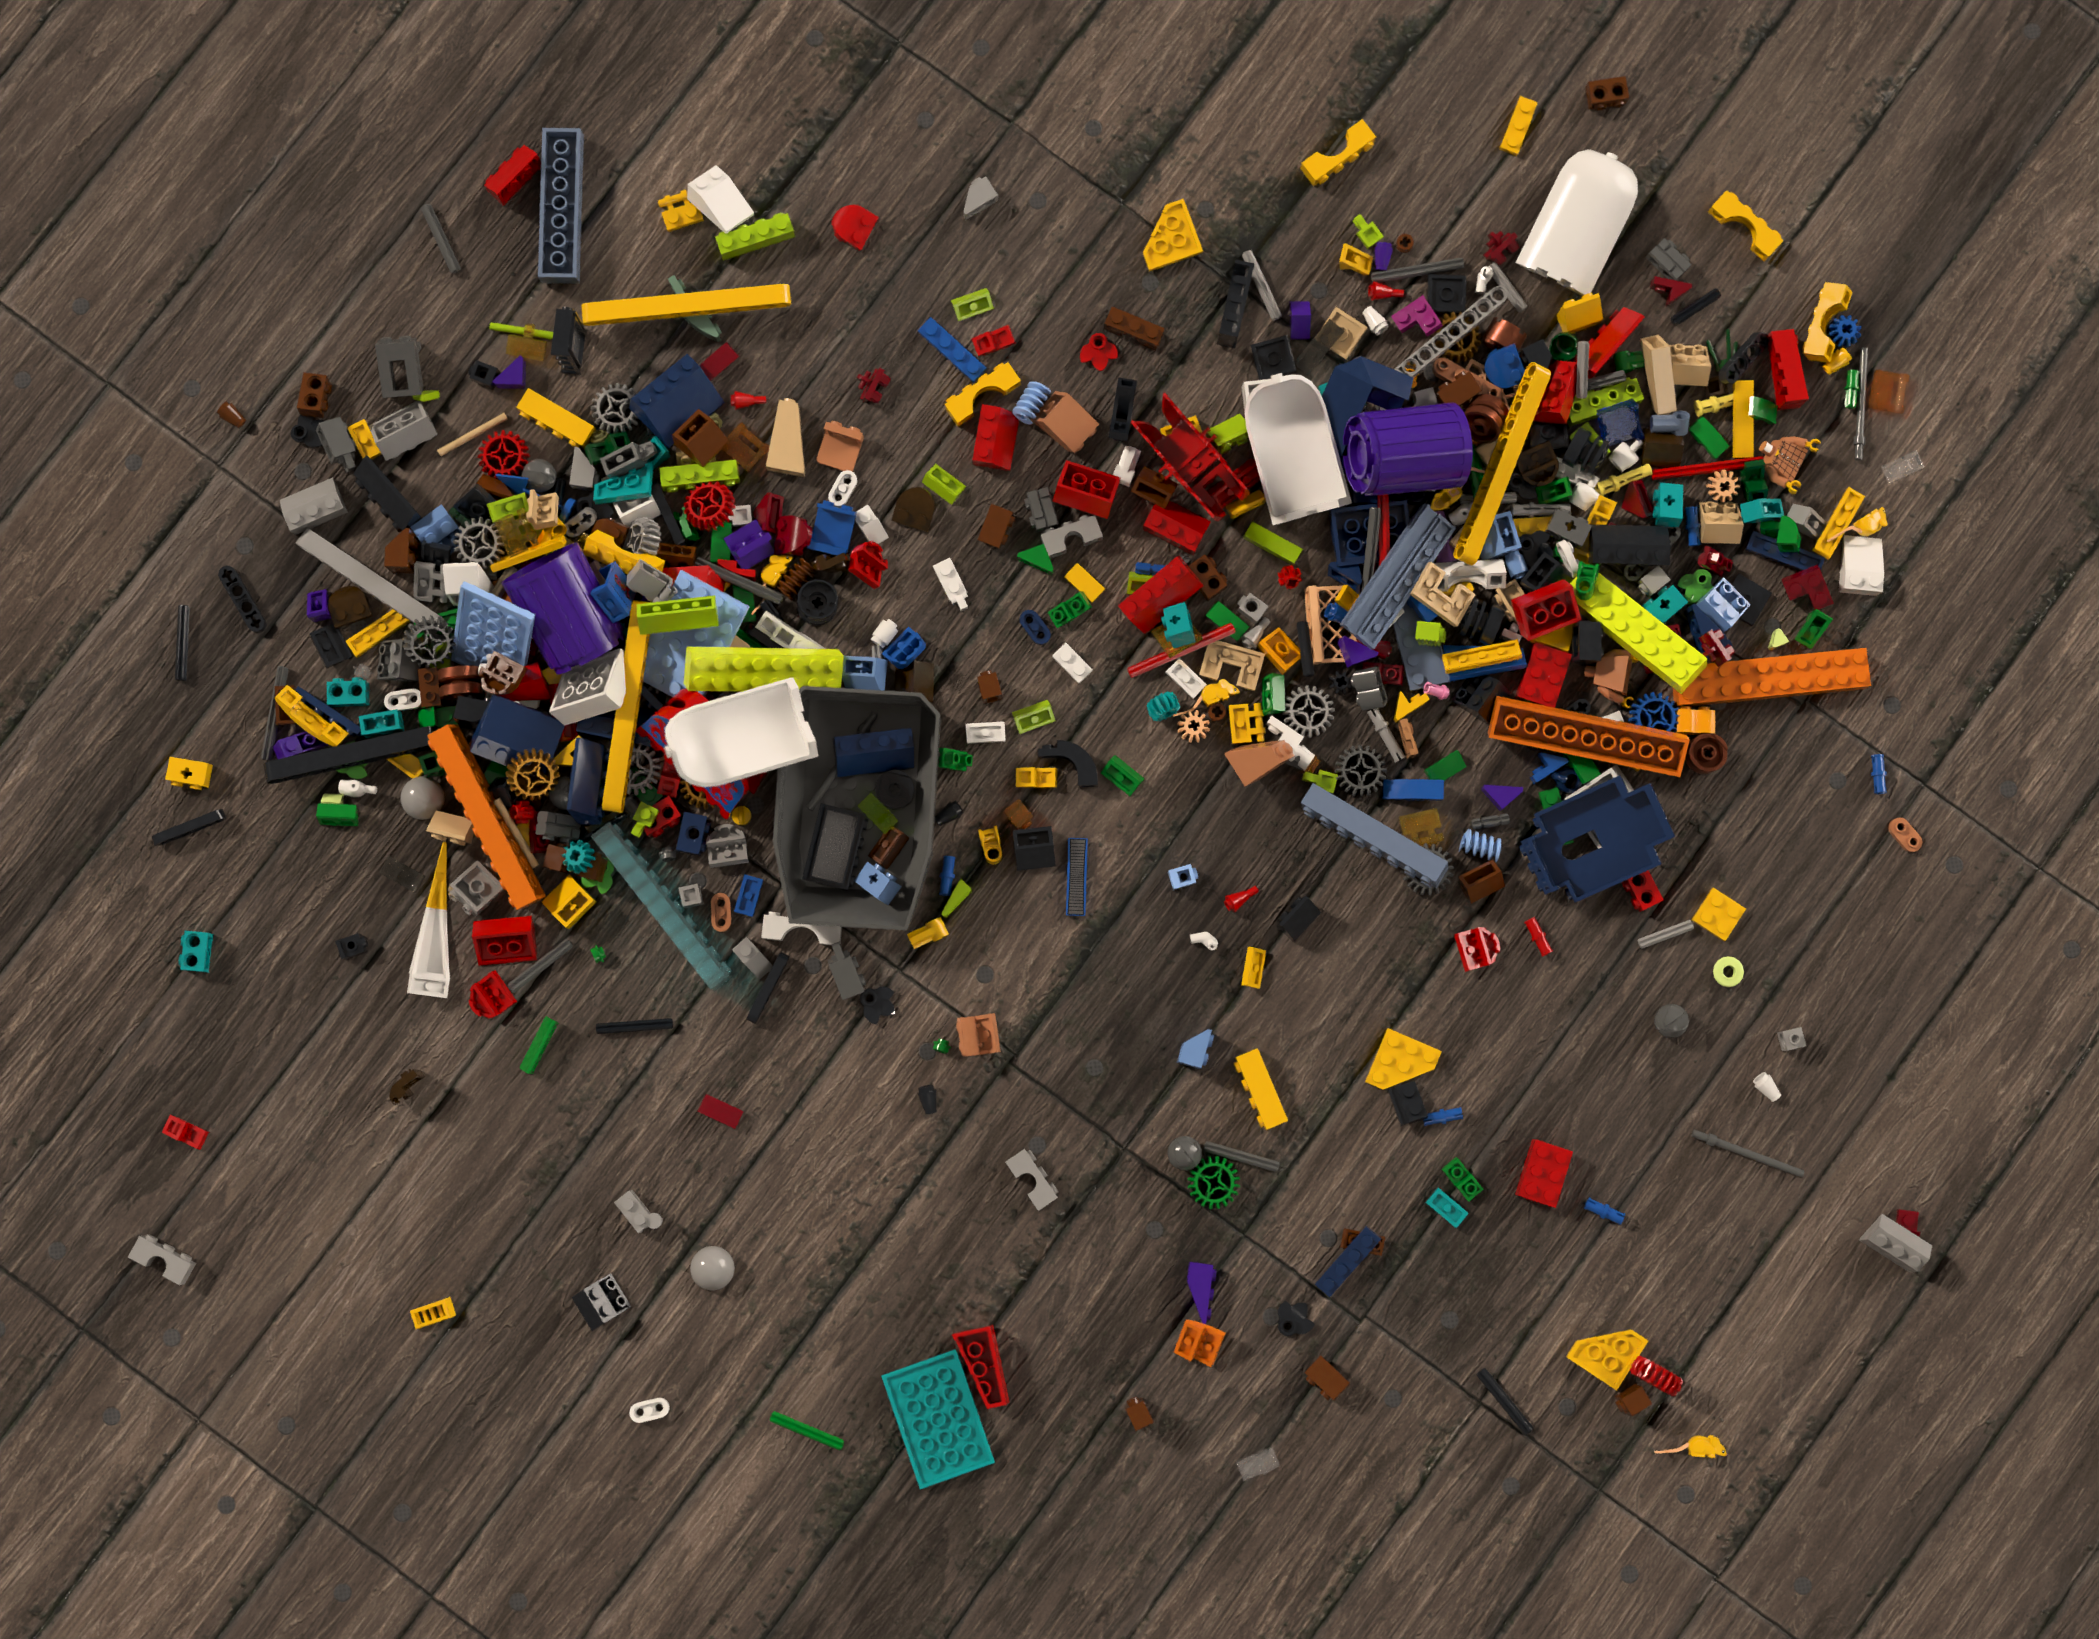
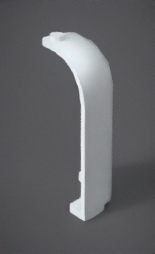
M1589 149L1580 151L1572 156L1560 171L1516 263L1528 271L1557 280L1558 284L1580 295L1591 293L1634 206L1638 194V185L1633 170L1617 161L1618 157L1609 152L1604 155Z
M1282 373L1272 375L1271 380L1255 387L1247 399L1245 421L1272 524L1284 523L1310 514L1351 504L1327 409L1320 391L1312 381L1302 375L1283 376Z
M793 677L692 706L680 711L671 718L665 728L668 746H665L664 749L667 758H672L680 777L692 785L701 787L723 785L818 757L816 740L808 721L805 722L803 713H801L804 711L799 688Z

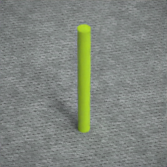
M490 323V330L553 339V332Z

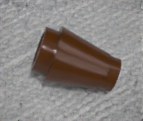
M227 401L217 410L221 419L239 429L247 421L236 407Z

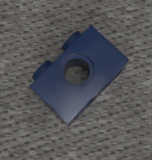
M684 812L676 847L677 851L698 856L705 852L707 846L704 840L705 834L709 833L711 822H709L707 816ZM694 829L699 830V837L697 839H691L689 836L690 832Z

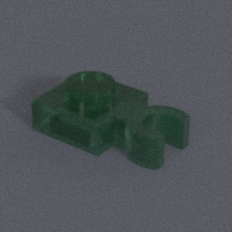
M452 507L448 511V513L455 520H457L464 529L466 528V525L464 523L465 521H468L470 525H472V523L465 516L461 515L455 508ZM476 529L472 531L471 534L475 536L479 532V530Z

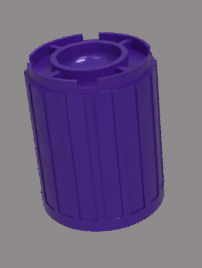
M1451 402L1358 413L1357 416H1352L1345 426L1343 445H1347V456H1343L1348 481L1356 493L1361 492L1365 496L1453 489L1462 487L1468 480L1473 456L1472 437L1467 418L1463 410L1456 403Z
M578 542L560 548L530 563L507 577L501 583L514 605L535 614L532 638L549 668L554 669L557 675L571 671V667L582 666L608 652L619 644L618 638H621V640L625 639L622 632L624 628L620 621L612 623L591 595L592 589L601 585Z

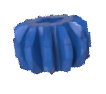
M1841 315L1839 319H1833V324H1830L1828 327L1831 330L1828 336L1834 337L1832 341L1833 343L1837 341L1838 347L1844 344L1848 348L1851 344L1857 342L1856 338L1861 336V333L1858 332L1861 326L1855 325L1858 319L1851 321V315L1847 316V318Z

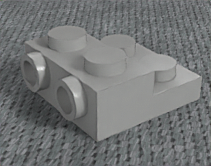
M477 860L449 885L448 895L454 902L459 901L463 905L462 909L466 914H473L476 917L504 889L500 882Z

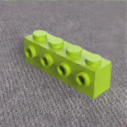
M778 213L768 220L759 219L755 221V224L749 226L741 225L737 227V230L727 234L720 232L715 238L724 261L794 238L795 234L788 213Z
M1628 377L1626 381L1619 384L1604 386L1598 391H1594V389L1589 390L1587 398L1580 399L1576 398L1575 395L1567 421L1568 426L1571 427L1641 404L1644 397L1637 378L1630 379Z
M736 460L709 462L703 468L699 464L659 468L661 487L663 491L668 493L677 492L681 489L688 491L696 490L695 485L700 487L702 482L707 485L709 481L713 482V484L718 481L721 485L724 484L727 487L740 483L739 468Z
M715 595L637 604V620L640 635L719 626Z

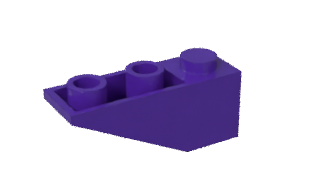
M305 731L278 740L273 749L277 758L281 759L317 751L329 746V744L322 742Z
M1189 1261L1187 1283L1201 1322L1206 1324V1320L1211 1318V1309L1208 1308L1209 1300L1213 1301L1214 1289H1211V1281L1216 1279V1269H1213L1214 1265Z

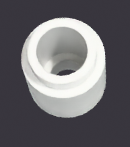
M890 619L887 621L882 620L873 632L871 641L876 645H880L882 649L885 645L888 646L898 632L896 629L897 625Z

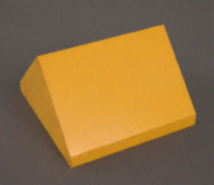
M1280 627L1262 639L1257 646L1282 675L1301 659L1300 649Z

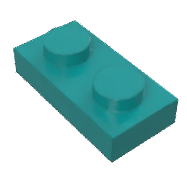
M1437 1188L1425 1202L1454 1228H1457L1469 1214L1440 1188Z

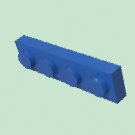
M930 317L918 330L922 337L973 383L987 370L978 359L933 318Z

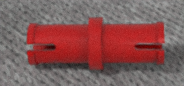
M1536 917L1525 921L1524 924H1526L1532 936L1531 940L1532 942L1535 941L1541 956L1543 957L1553 952L1545 937L1546 933L1541 930Z

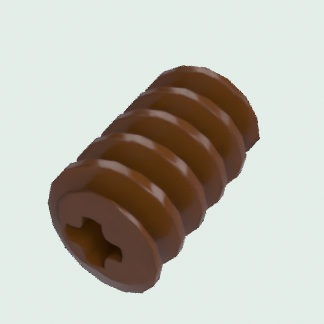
M803 558L799 559L801 565L794 564L796 571L789 569L790 576H783L785 582L778 581L780 588L777 587V589L791 601L794 600L791 594L798 595L797 588L801 589L803 582H809L808 577L815 578L813 572H816V570Z

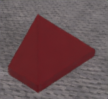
M1643 480L1632 481L1628 485L1621 508L1642 518L1653 516L1654 508Z
M770 492L766 493L752 512L763 531L777 533L778 518L782 516L783 496Z

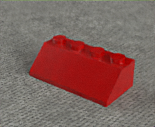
M1625 307L1620 312L1616 310L1609 318L1611 322L1608 326L1604 324L1597 332L1599 336L1595 340L1591 338L1589 341L1588 379L1593 378L1638 327L1644 319V315ZM1577 356L1572 360L1573 362H1576V364Z
M1177 556L1120 603L1118 607L1142 633L1146 634L1162 621L1161 617L1164 616L1163 608L1185 602L1204 585L1180 556Z

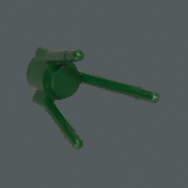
M1729 329L1726 330L1727 359L1721 360V364L1717 360L1710 340L1706 341L1715 364L1716 372H1719L1731 358ZM1734 342L1733 355L1737 351V342Z

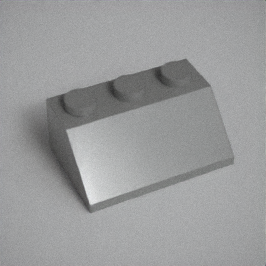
M416 401L369 425L375 444L386 461L398 457L407 450L414 449L418 444L429 441L437 435L435 427L421 401Z
M333 477L280 500L282 514L290 532L294 535L304 532L306 528L311 529L348 513Z
M1883 1214L1878 1217L1859 1239V1241L1908 1272H1918L1930 1260L1931 1244Z

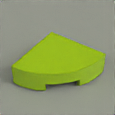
M424 390L421 395L412 396L414 400L426 402L438 399L440 394L437 390Z

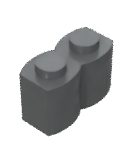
M1378 666L1357 670L1353 673L1351 683L1358 693L1356 695V702L1362 711L1384 707L1388 703Z

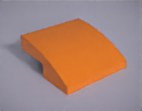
M1186 1320L1174 1353L1190 1362L1194 1358L1212 1367L1226 1333L1200 1322Z

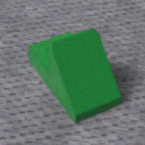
M1815 609L1808 614L1806 622L1795 636V640L1812 649L1833 618Z
M432 706L419 710L420 728L434 726L437 729L446 725L457 724L453 719L456 706L441 708Z

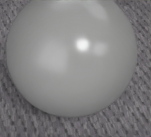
M424 776L415 777L408 781L402 789V807L408 815L415 819H430L435 811H441L444 806V791L441 785L432 778H425Z
M708 1246L699 1250L694 1255L690 1265V1272L694 1282L706 1290H718L725 1287L731 1281L735 1269L731 1255L725 1249L718 1246Z

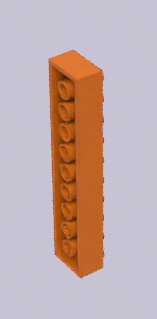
M1867 648L1727 661L1719 667L1715 663H1707V667L1682 694L1672 687L1675 701L1674 706L1675 708L1680 706H1700L1866 689L1871 686Z
M1496 696L1488 729L1489 738L1681 777L1690 741L1688 736L1684 734Z
M446 725L427 735L430 748L438 756L437 762L439 766L445 769L447 773L446 779L451 786L453 785L456 791L455 797L457 801L463 804L465 808L464 814L468 820H471L474 826L472 829L475 836L480 838L483 843L481 845L482 850L486 855H489L493 871L498 873L501 878L499 880L500 885L504 890H507L510 896L508 900L511 906L518 910L547 897L531 865L493 802L495 800L493 792L488 791L490 785L474 754L470 752V746L459 725Z

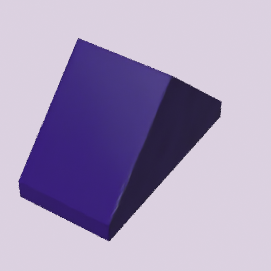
M1290 301V340H1309L1311 325L1309 301Z
M520 355L493 380L497 388L525 389L526 362Z
M326 589L307 593V617L313 622L331 619L328 610L329 597Z
M1343 636L1338 641L1347 668L1369 661L1378 655V652L1370 650L1368 647L1346 636Z
M1482 786V792L1501 811L1523 792V787Z

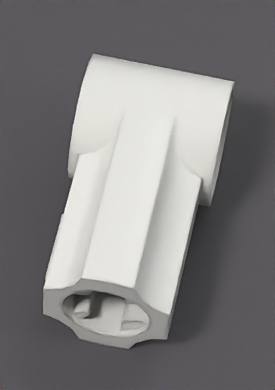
M1125 446L1119 465H1116L1113 473L1114 476L1121 477L1120 484L1130 487L1135 473L1134 469L1141 451L1134 447Z

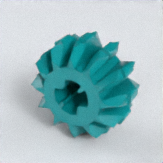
M1173 692L1161 693L1155 696V698L1150 699L1146 705L1153 721L1166 720L1180 709L1179 700Z
M578 840L577 843L570 842V848L564 847L567 852L566 854H561L562 857L566 858L562 863L567 866L568 871H574V873L579 874L580 871L587 872V867H593L590 862L596 860L595 857L591 856L595 851L590 848L589 843H583V841Z

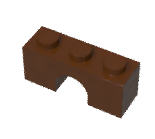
M1113 306L1104 323V330L1122 336V334L1131 336L1138 340L1140 345L1155 351L1158 349L1165 330L1161 326Z
M557 842L556 846L548 844L542 867L567 874V866L562 863L566 858L562 857L561 854H566L567 851L564 847L568 845ZM594 852L591 856L595 857L596 860L590 862L593 867H587V872L580 871L577 876L602 883L608 860L602 858L603 854Z

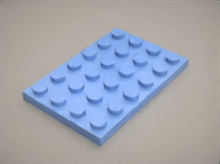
M680 570L673 584L678 592L671 600L715 595L719 626L650 634L643 681L671 697L675 696L681 689L686 688L684 686L686 647H730L750 607L683 570ZM697 691V692H699L700 694H702V695L705 697L708 691Z
M464 581L460 586L455 638L453 641L456 643V646H453L454 653H452L451 660L462 666H479L480 664L487 663V654H492L493 651H496L523 666H527L535 614Z

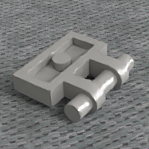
M416 561L414 564L413 598L415 600L433 602L434 595L440 596L439 601L441 603H446L447 596L445 594L443 564L440 565V571H435L434 563ZM435 579L440 580V587H435Z

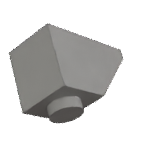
M986 176L982 179H975L969 187L964 208L965 220L998 201V194Z
M575 447L569 485L573 489L594 491L595 484L600 481V475L597 474V471L579 447Z
M1793 504L1787 513V517L1795 521L1800 533L1815 540H1818L1827 524L1811 507Z
M748 937L744 938L732 949L759 980L773 967Z

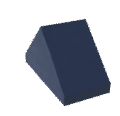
M1337 562L1329 564L1328 576L1343 585H1349L1357 594L1361 593L1362 578L1359 564L1337 567Z

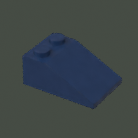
M1694 604L1686 609L1684 613L1696 650L1703 654L1705 651L1701 646L1703 644L1699 638L1711 629L1715 631L1719 627ZM1724 634V638L1720 642L1724 647L1728 644L1732 646L1731 641L1727 640ZM1706 656V658H1707V663H1713V662H1714V661H1711L1708 656Z

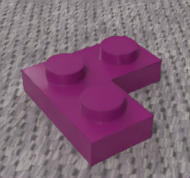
M1423 295L1391 316L1401 333L1419 323L1428 337L1443 327Z

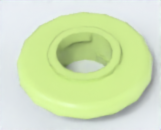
M1727 956L1722 957L1716 962L1713 974L1715 980L1720 985L1733 987L1742 980L1744 969L1739 960ZM1726 966H1730L1733 969L1732 977L1728 978L1723 974V969Z

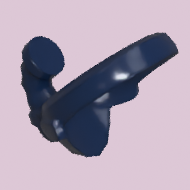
M1564 767L1561 771L1551 773V778L1555 780L1556 787L1560 791L1573 793L1582 784L1575 770L1569 767ZM1574 774L1578 779L1577 785L1571 789L1565 786L1567 775Z

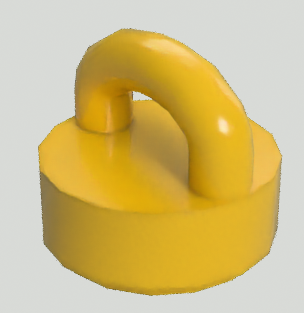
M745 806L736 807L732 812V819L738 825H747L751 820V812Z

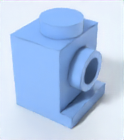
M1191 864L1168 870L1173 890L1196 884V879H1198L1197 870L1192 868ZM1186 874L1187 880L1182 881L1180 875Z

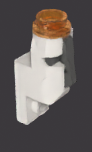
M1271 716L1266 723L1269 726L1268 730L1276 735L1280 733L1282 736L1279 740H1285L1293 749L1294 757L1285 762V764L1301 771L1313 773L1320 760L1304 745H1299L1304 737Z

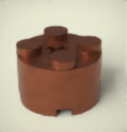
M1494 317L1482 337L1484 346L1494 350V348L1501 349L1515 343L1519 351L1527 334L1525 332L1523 335L1520 334L1521 329L1503 319L1498 322V317Z
M1701 734L1689 742L1685 757L1686 763L1693 771L1699 774L1712 773L1726 763L1728 757L1727 744L1716 734ZM1706 750L1709 752L1707 757L1704 756V751Z

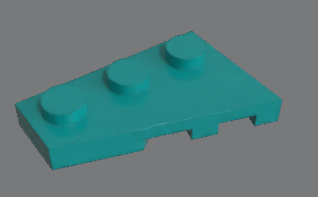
M651 462L646 463L645 467L639 470L634 468L628 471L629 474L621 477L615 476L595 484L593 497L595 504L651 497L653 464Z

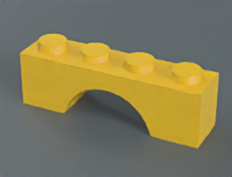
M1362 119L1347 130V147L1343 152L1335 156H1325L1316 152L1302 162L1300 169L1313 186L1318 183L1321 185L1329 179L1328 176L1334 172L1336 174L1341 171L1345 163L1355 161L1363 150L1365 152L1370 150L1374 146L1376 136Z
M1727 190L1708 211L1721 224L1730 221L1744 224L1752 235L1750 250L1764 262L1784 241L1777 231L1771 230L1767 226L1764 219L1754 215L1749 206L1743 205L1734 193H1729Z
M1825 282L1823 289H1821L1818 306L1814 309V319L1808 328L1809 335L1807 341L1803 344V354L1808 360L1831 362L1836 345L1827 337L1826 328L1828 322L1835 314L1848 308L1852 291L1847 285Z
M1008 362L997 365L993 369L994 372L989 375L987 373L982 375L973 386L971 384L967 385L962 389L961 394L958 396L952 395L946 400L945 409L958 427L974 417L973 403L981 393L985 391H998L1007 395L1021 385L1020 378Z
M596 530L586 538L583 550L584 555L608 565L615 561L627 575L640 559L661 572L665 564V560L652 554H636L621 549L615 544L614 537L599 530Z

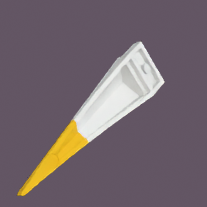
M446 841L442 843L409 971L407 993L440 998H447L450 973L447 933Z

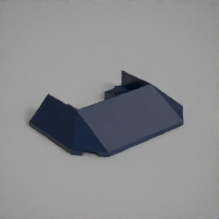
M1362 356L1335 366L1322 394L1344 474H1346L1343 456H1347V445H1343V435L1348 420L1362 412L1366 401L1387 410L1401 408L1404 400H1409L1414 379L1412 376Z

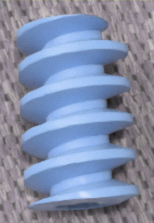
M1029 382L1024 390V394L1020 396V400L1012 410L1014 416L1025 424H1032L1029 418H1036L1033 412H1040L1037 406L1042 407L1044 405L1041 400L1046 401L1047 396L1045 394L1049 395L1051 390L1041 383Z
M1468 829L1461 839L1459 852L1465 847V854H1468L1470 850H1473V856L1480 852V858L1487 854L1489 861L1494 856L1496 863L1501 852V838H1497L1494 842L1493 836L1486 839V834L1484 833L1479 838L1478 831H1475L1472 835L1471 829Z

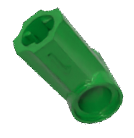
M1621 351L1613 354L1616 372L1624 370L1625 373L1633 371V369L1645 368L1642 351Z

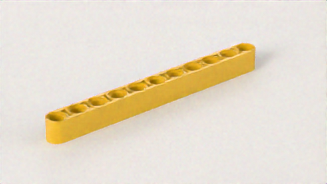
M776 284L590 302L582 304L581 309L583 325L595 326L788 307L791 305V296L788 284Z
M1531 362L1525 369L1454 549V558L1468 565H1474L1479 559L1551 376L1549 369L1535 362Z
M633 600L624 653L626 694L621 708L616 709L602 801L603 811L623 813L650 638V634L640 635L637 620V604L652 602Z

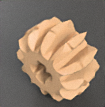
M1722 470L1720 475L1719 472L1715 471L1714 475L1716 478H1708L1712 481V484H1707L1706 487L1712 488L1708 494H1714L1713 500L1717 501L1720 498V502L1724 503L1726 498L1729 501L1732 500L1731 494L1738 495L1734 489L1740 488V485L1734 483L1739 479L1738 477H1733V472L1730 471L1727 474L1726 470ZM1726 483L1724 484L1727 485L1726 489H1721L1720 484Z
M1189 710L1187 712L1188 718L1182 714L1181 719L1183 721H1178L1177 725L1182 726V728L1178 729V733L1185 732L1181 738L1184 740L1189 736V743L1192 742L1193 737L1199 743V736L1205 739L1206 734L1204 732L1210 731V728L1204 727L1210 723L1209 720L1202 721L1206 715L1202 714L1198 717V710L1195 711L1194 716H1192V712ZM1191 722L1199 726L1196 728V731L1193 728L1189 729Z

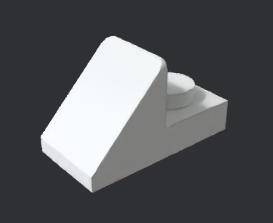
M869 505L857 511L855 521L868 541L880 544L889 538Z

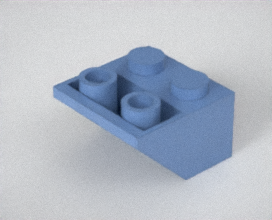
M442 504L411 526V529L421 543L425 540L426 543L430 544L434 542L451 546V553L454 552L455 547L459 546L454 544L453 541L459 540L455 533L461 534L462 531L459 530V526Z
M1510 511L1495 516L1480 554L1481 560L1495 559L1511 552L1519 551L1522 548Z
M1723 577L1696 605L1724 633L1733 626L1751 604Z
M844 656L842 680L845 688L885 691L888 660L875 657Z
M1207 1029L1184 1042L1181 1046L1177 1063L1197 1069L1206 1066L1209 1054H1206L1207 1047H1211L1214 1035H1211L1212 1030Z

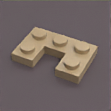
M1428 562L1410 595L1453 627H1456L1462 620L1475 594L1464 585L1457 584L1450 597L1445 595L1437 588L1446 572L1434 563Z
M1216 641L1207 645L1199 676L1218 681L1222 663L1241 668L1236 686L1255 691L1265 654L1222 641Z

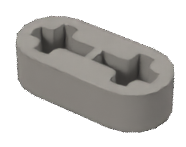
M587 507L571 517L565 523L567 528L566 535L576 537L591 527L597 520L596 511L593 508ZM585 514H590L592 516L590 520L587 519L584 522L582 521ZM578 523L579 525L576 528V531H571L569 529L571 525L574 526Z

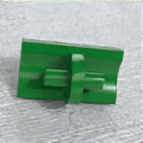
M939 748L941 756L938 759V767L963 772L966 771L967 767L972 766L973 756L967 754V752Z

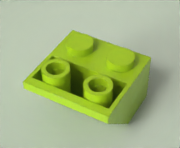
M1241 414L1210 428L1211 431L1206 434L1207 438H1211L1214 434L1217 438L1211 444L1221 455L1229 452L1231 447L1236 444L1238 446L1245 444L1249 438L1246 421Z

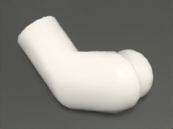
M1485 266L1479 272L1476 286L1477 294H1485L1486 284L1493 276L1492 268Z
M1209 932L1190 934L1191 944L1201 942L1209 950H1215L1218 946L1217 939Z

